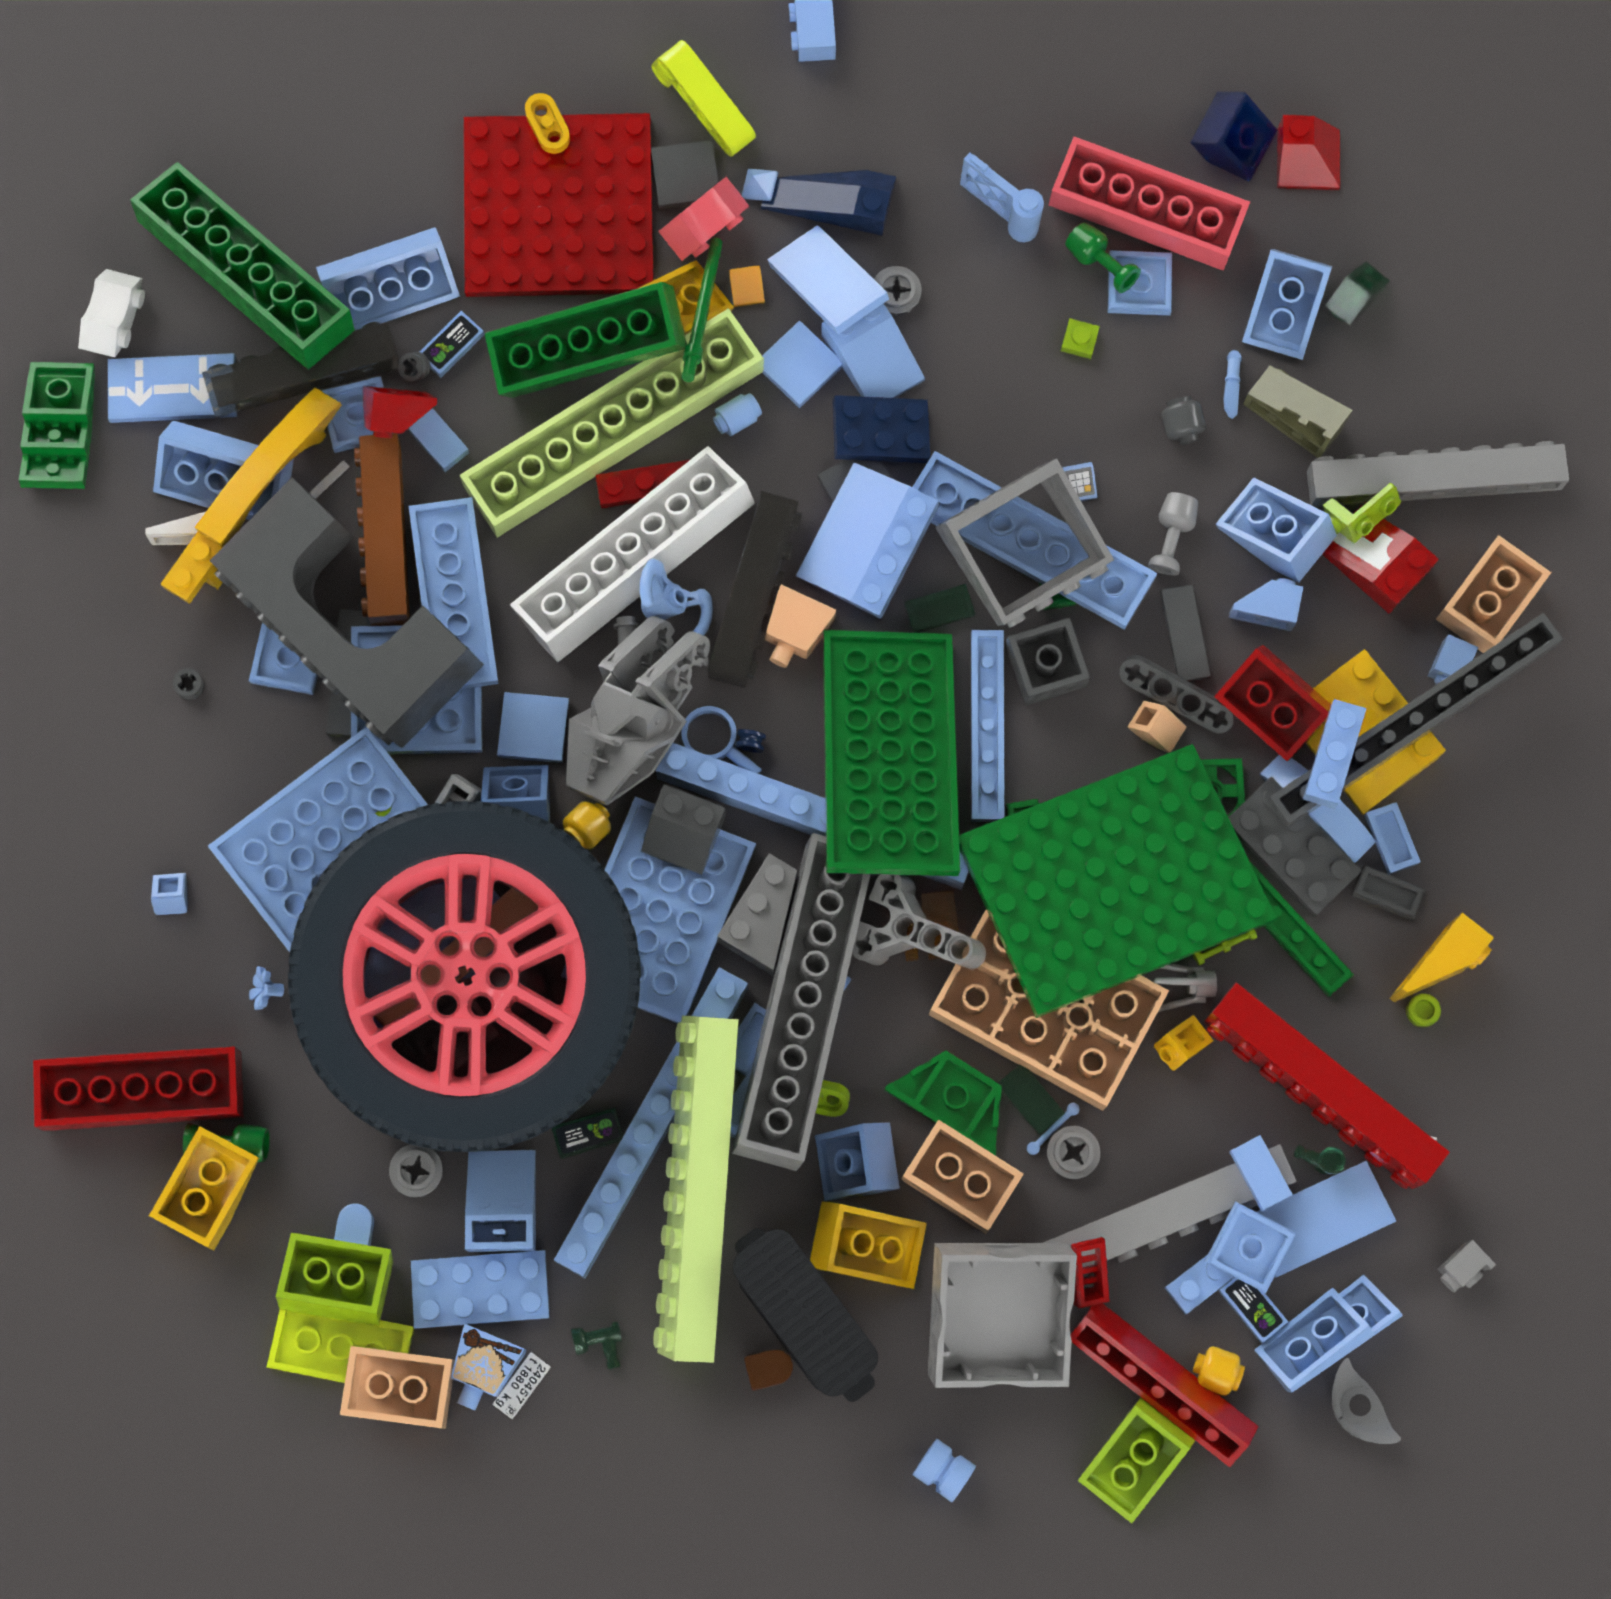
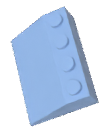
M853 463L796 577L882 619L939 508L938 500L906 484Z

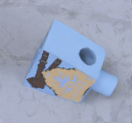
M465 1324L451 1375L452 1379L464 1383L457 1403L476 1410L483 1392L498 1397L524 1357L526 1349Z

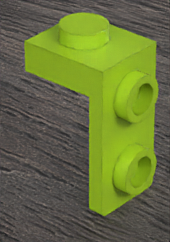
M1389 483L1354 514L1333 498L1329 499L1322 506L1324 511L1329 514L1336 534L1341 533L1354 544L1361 537L1368 535L1373 527L1382 519L1391 515L1401 504L1397 487Z

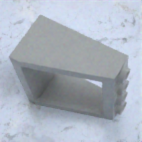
M1057 458L1040 465L935 527L997 626L1005 625L1006 623L1009 628L1026 619L1024 613L1034 607L1036 611L1044 609L1054 602L1051 598L1052 596L1061 591L1064 595L1073 592L1081 587L1079 580L1090 575L1091 579L1102 575L1109 570L1106 565L1114 561ZM1041 483L1089 557L1002 608L958 531Z

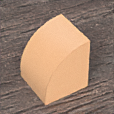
M1143 701L1128 725V728L1139 738L1167 753L1172 752L1187 728L1166 706L1148 701Z

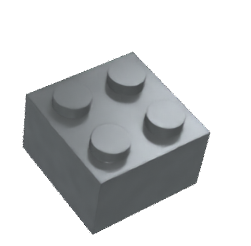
M1070 618L1008 636L1005 647L1025 706L1087 687L1090 676Z

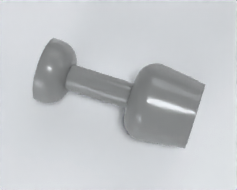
M1171 492L1167 494L1158 518L1159 522L1168 531L1161 555L1153 556L1148 563V568L1165 575H1179L1180 564L1173 557L1180 532L1191 531L1196 525L1199 503L1197 499L1182 493Z

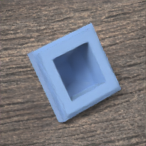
M748 169L741 196L749 200L771 201L778 172Z

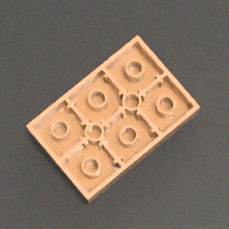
M986 909L971 935V938L980 941L986 949L984 962L975 969H968L955 964L935 1000L929 1016L1103 1111L1108 1106L1169 990L1143 976H1139L1036 1018ZM969 945L964 948L962 958L968 955Z

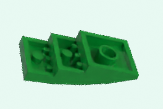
M30 362L22 410L24 427L20 448L23 456L18 480L21 488L85 489L92 432L94 363Z

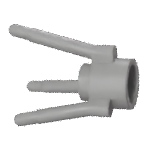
M1171 963L1161 967V969L1187 973V978L1166 977L1154 979L1156 984L1186 985L1187 993L1193 994L1191 997L1162 1004L1158 1012L1194 1003H1206V997H1215L1217 992L1215 971H1205L1204 967H1190Z

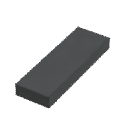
M1193 585L1161 589L1160 596L1176 675L1188 682L1210 679L1211 674Z

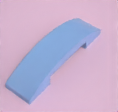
M1278 755L1259 775L1265 781L1272 776L1284 788L1308 770L1293 758L1286 761ZM1339 800L1335 809L1321 805L1308 814L1354 863L1376 842L1366 827L1341 800Z

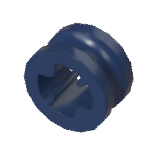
M749 729L738 730L737 735L740 737V740L735 743L737 749L752 753L763 752L764 747L761 743L766 740L764 733Z

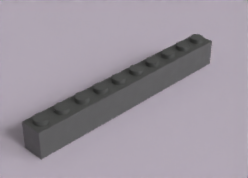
M1542 613L1359 736L1343 790L1555 649L1562 642L1563 638L1545 613ZM1312 769L1270 796L1268 804L1286 829L1321 806L1320 804L1303 800Z

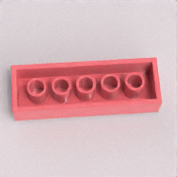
M1074 136L1053 186L1048 206L1224 271L1250 201Z

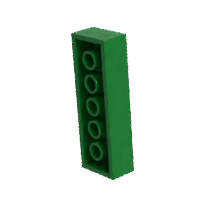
M664 282L484 333L498 394L509 398L684 350L687 345L674 287Z

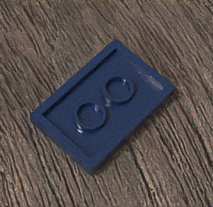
M834 396L832 404L835 459L927 463L929 461L928 400Z

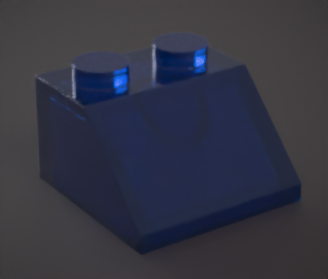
M1217 92L1190 143L1207 162L1246 181H1251L1278 129L1245 92Z

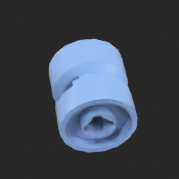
M936 1438L912 1475L927 1486L934 1483L936 1485V1492L950 1502H953L972 1475L976 1465L961 1455L953 1457L952 1449Z

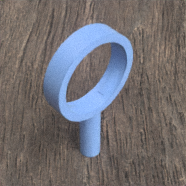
M703 706L695 709L686 717L685 720L687 722L681 730L684 747L694 750L689 744L687 731L690 723L696 717L703 714L718 715L730 727V742L721 752L708 756L719 760L727 757L738 767L760 774L762 769L734 747L736 743V726L732 717L726 711L715 706Z

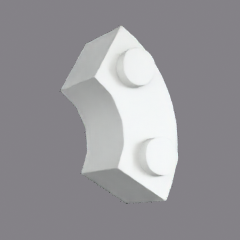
M106 269L95 279L90 304L86 313L81 318L79 349L116 357L121 348L128 347L131 339L130 329L137 308L140 309L144 303L145 291L141 290L142 278Z

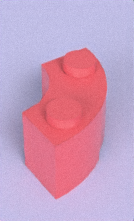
M726 176L658 232L681 261L690 254L697 258L710 247L706 241L726 226L730 231L744 220L741 213L749 205Z

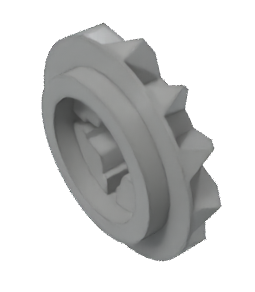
M891 266L880 271L874 278L888 294L889 300L884 305L890 313L896 316L904 312L909 313L919 303L922 292L921 283L917 275L910 269L902 266ZM895 280H898L900 290L905 291V293H900L898 301H895V298H893V293L888 292L893 289Z
M1067 1126L1058 1130L1050 1139L1047 1157L1051 1168L1063 1178L1077 1180L1088 1176L1095 1170L1100 1160V1146L1096 1137L1089 1130L1080 1126ZM1064 1141L1073 1148L1084 1143L1085 1147L1079 1153L1080 1161L1083 1165L1074 1158L1062 1161L1068 1152Z
M411 1144L398 1150L389 1166V1176L393 1186L400 1193L408 1197H424L437 1188L443 1177L442 1161L433 1149ZM419 1157H421V1168L430 1174L419 1175L414 1185H412V1174L402 1168L415 1166Z

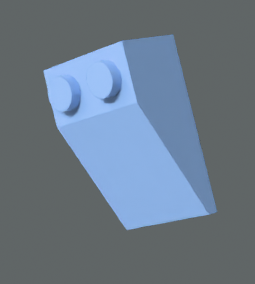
M1271 249L1242 342L1303 360L1332 266Z
M884 303L840 334H837L825 321L822 323L821 337L829 349L838 356L843 364V370L862 397L896 398L925 381L922 371Z
M1256 478L1249 482L1216 523V527L1274 571L1298 583L1337 536L1328 513Z

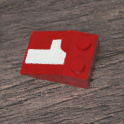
M1382 519L1373 527L1368 535L1361 537L1354 544L1344 535L1338 533L1322 554L1388 614L1404 600L1439 560L1415 537L1385 519Z

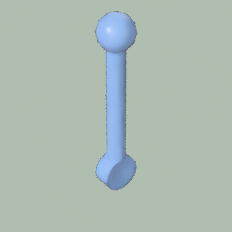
M1074 1102L1068 1104L1067 1111L1037 1141L1030 1142L1027 1145V1152L1030 1155L1038 1154L1040 1146L1071 1115L1074 1116L1079 1113V1105Z

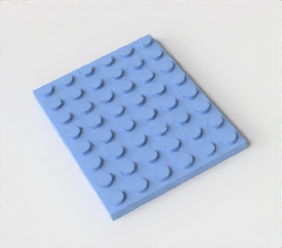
M365 727L209 844L208 847L290 952L296 923L300 913L303 911L305 901L312 888L319 881V877L328 865L339 856L338 854L375 825L381 824L397 814L416 810V808L428 804L373 733ZM391 807V811L386 816H377L375 814L377 811H386ZM462 879V918L464 920H472L474 917L476 879ZM445 882L432 885L417 892L400 904V906L431 928L437 930L445 924ZM494 889L492 905L500 899ZM386 919L379 929L411 949L415 950L419 946L418 939L389 919ZM447 937L442 940L440 950L443 951L455 938ZM371 947L365 971V994L367 998H371L411 978V969ZM473 969L461 980L470 978L473 975H475ZM373 1017V1020L378 1028L384 1027L375 1017Z

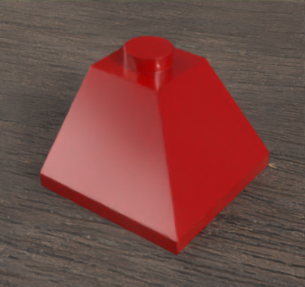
M1283 115L1277 129V188L1339 190L1340 130L1316 116Z
M363 386L365 428L373 431V436L392 438L393 433H404L437 405V398L424 391Z

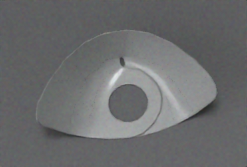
M1345 1358L1335 1375L1332 1389V1407L1338 1422L1352 1436L1364 1441L1378 1444L1400 1442L1401 1437L1391 1427L1378 1396L1369 1384L1353 1369L1349 1358ZM1357 1394L1366 1396L1371 1403L1369 1412L1364 1416L1353 1414L1349 1407L1351 1398Z

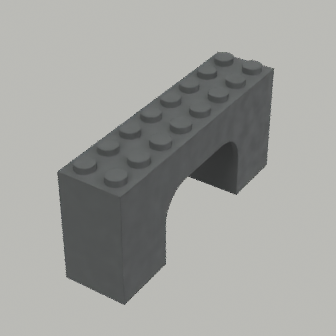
M291 478L210 560L218 569L214 574L236 593L235 595L241 602L257 614L258 619L279 636L278 638L284 645L300 657L301 662L322 679L323 684L335 695L337 694L344 701V705L357 717L359 716L366 723V727L379 739L381 738L387 745L394 742L403 748L484 664L424 606L384 644L369 649L355 647L318 610L313 597L314 584L320 572L345 548L354 536L295 479Z

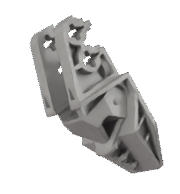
M650 616L600 662L598 667L603 683L593 697L591 708L569 719L566 785L569 789L607 806L653 774L687 722L678 712V709L693 688L690 684L692 676L691 667L695 665L701 668L702 665L707 666L710 662L707 658L710 650V641L706 636L689 631L673 645L674 641L671 636L675 630L671 623L657 616ZM655 650L663 653L667 650L653 665L651 664L652 654Z

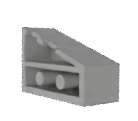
M769 853L717 936L719 944L773 977L797 879V870Z

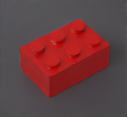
M1264 645L1259 646L1253 651L1214 696L1286 761L1293 758L1327 720L1331 706L1326 699Z

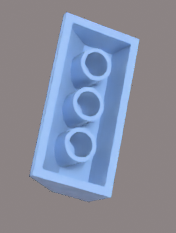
M436 227L316 267L322 286L350 309L355 329L352 333L460 297Z
M172 421L159 436L153 492L209 508L225 485L259 445ZM294 458L269 483L246 519L250 520L291 479Z

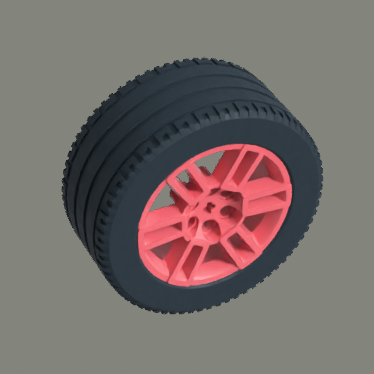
M477 801L436 803L418 807L416 810L405 811L381 824L375 825L364 832L356 841L354 840L338 854L339 856L324 870L305 901L303 911L299 915L293 934L294 938L291 943L288 964L290 1008L301 1046L314 1071L334 1097L343 1103L355 1116L378 1131L411 1145L439 1151L477 1152L511 1146L548 1131L580 1109L603 1085L619 1061L634 1025L640 996V956L637 937L629 911L616 885L596 858L572 836L538 816L530 815L528 812L509 806L504 807L499 804ZM462 879H476L474 917L472 920H464L462 918ZM445 882V924L437 930L431 928L400 906V904L417 892L432 885ZM494 883H500L524 894L538 905L537 911L503 931L496 932L490 926ZM386 919H389L418 939L419 946L415 950L411 949L379 929ZM548 924H552L555 928V937L522 953L515 951L514 944ZM447 937H454L460 944L458 952L451 956L443 954L440 950L442 940ZM482 938H487L494 944L493 952L487 957L478 956L474 951L475 943ZM371 947L411 969V978L371 998L366 997L365 971ZM558 954H563L565 956L567 977L563 1003L556 1004L519 982V974ZM428 966H436L441 971L440 980L433 985L426 984L422 980V972ZM466 967L467 971L473 969L475 975L471 977L473 983L465 986L464 982L458 984L456 978L460 976L459 970ZM502 968L510 974L509 982L504 987H495L490 982V975L495 969ZM444 996H451L457 1002L456 1010L450 1015L441 1014L437 1008L438 1001ZM479 997H485L491 1002V1010L485 1016H477L472 1012V1003ZM412 998L415 1000L417 1007L382 1028L376 1026L373 1020L376 1014ZM518 1002L553 1023L552 1028L547 1034L542 1033L511 1011L512 1005ZM429 1020H434L440 1024L437 1066L435 1071L432 1072L411 1063L392 1048L393 1041ZM496 1022L532 1047V1052L514 1065L490 1074L486 1071V1026ZM458 1032L468 1033V1074L465 1077L454 1075Z

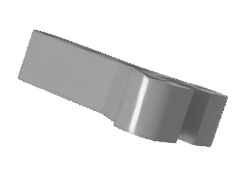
M880 874L878 876L869 900L887 907L891 915L890 921L882 928H876L864 922H859L852 952L855 958L878 966L884 964L890 956L916 947L968 969H975L982 965L986 957V949L980 941L926 919L915 897L916 887L911 878L905 875ZM913 923V931L910 935H907V929ZM941 934V942L935 947V938ZM969 945L968 955L962 958L963 949Z

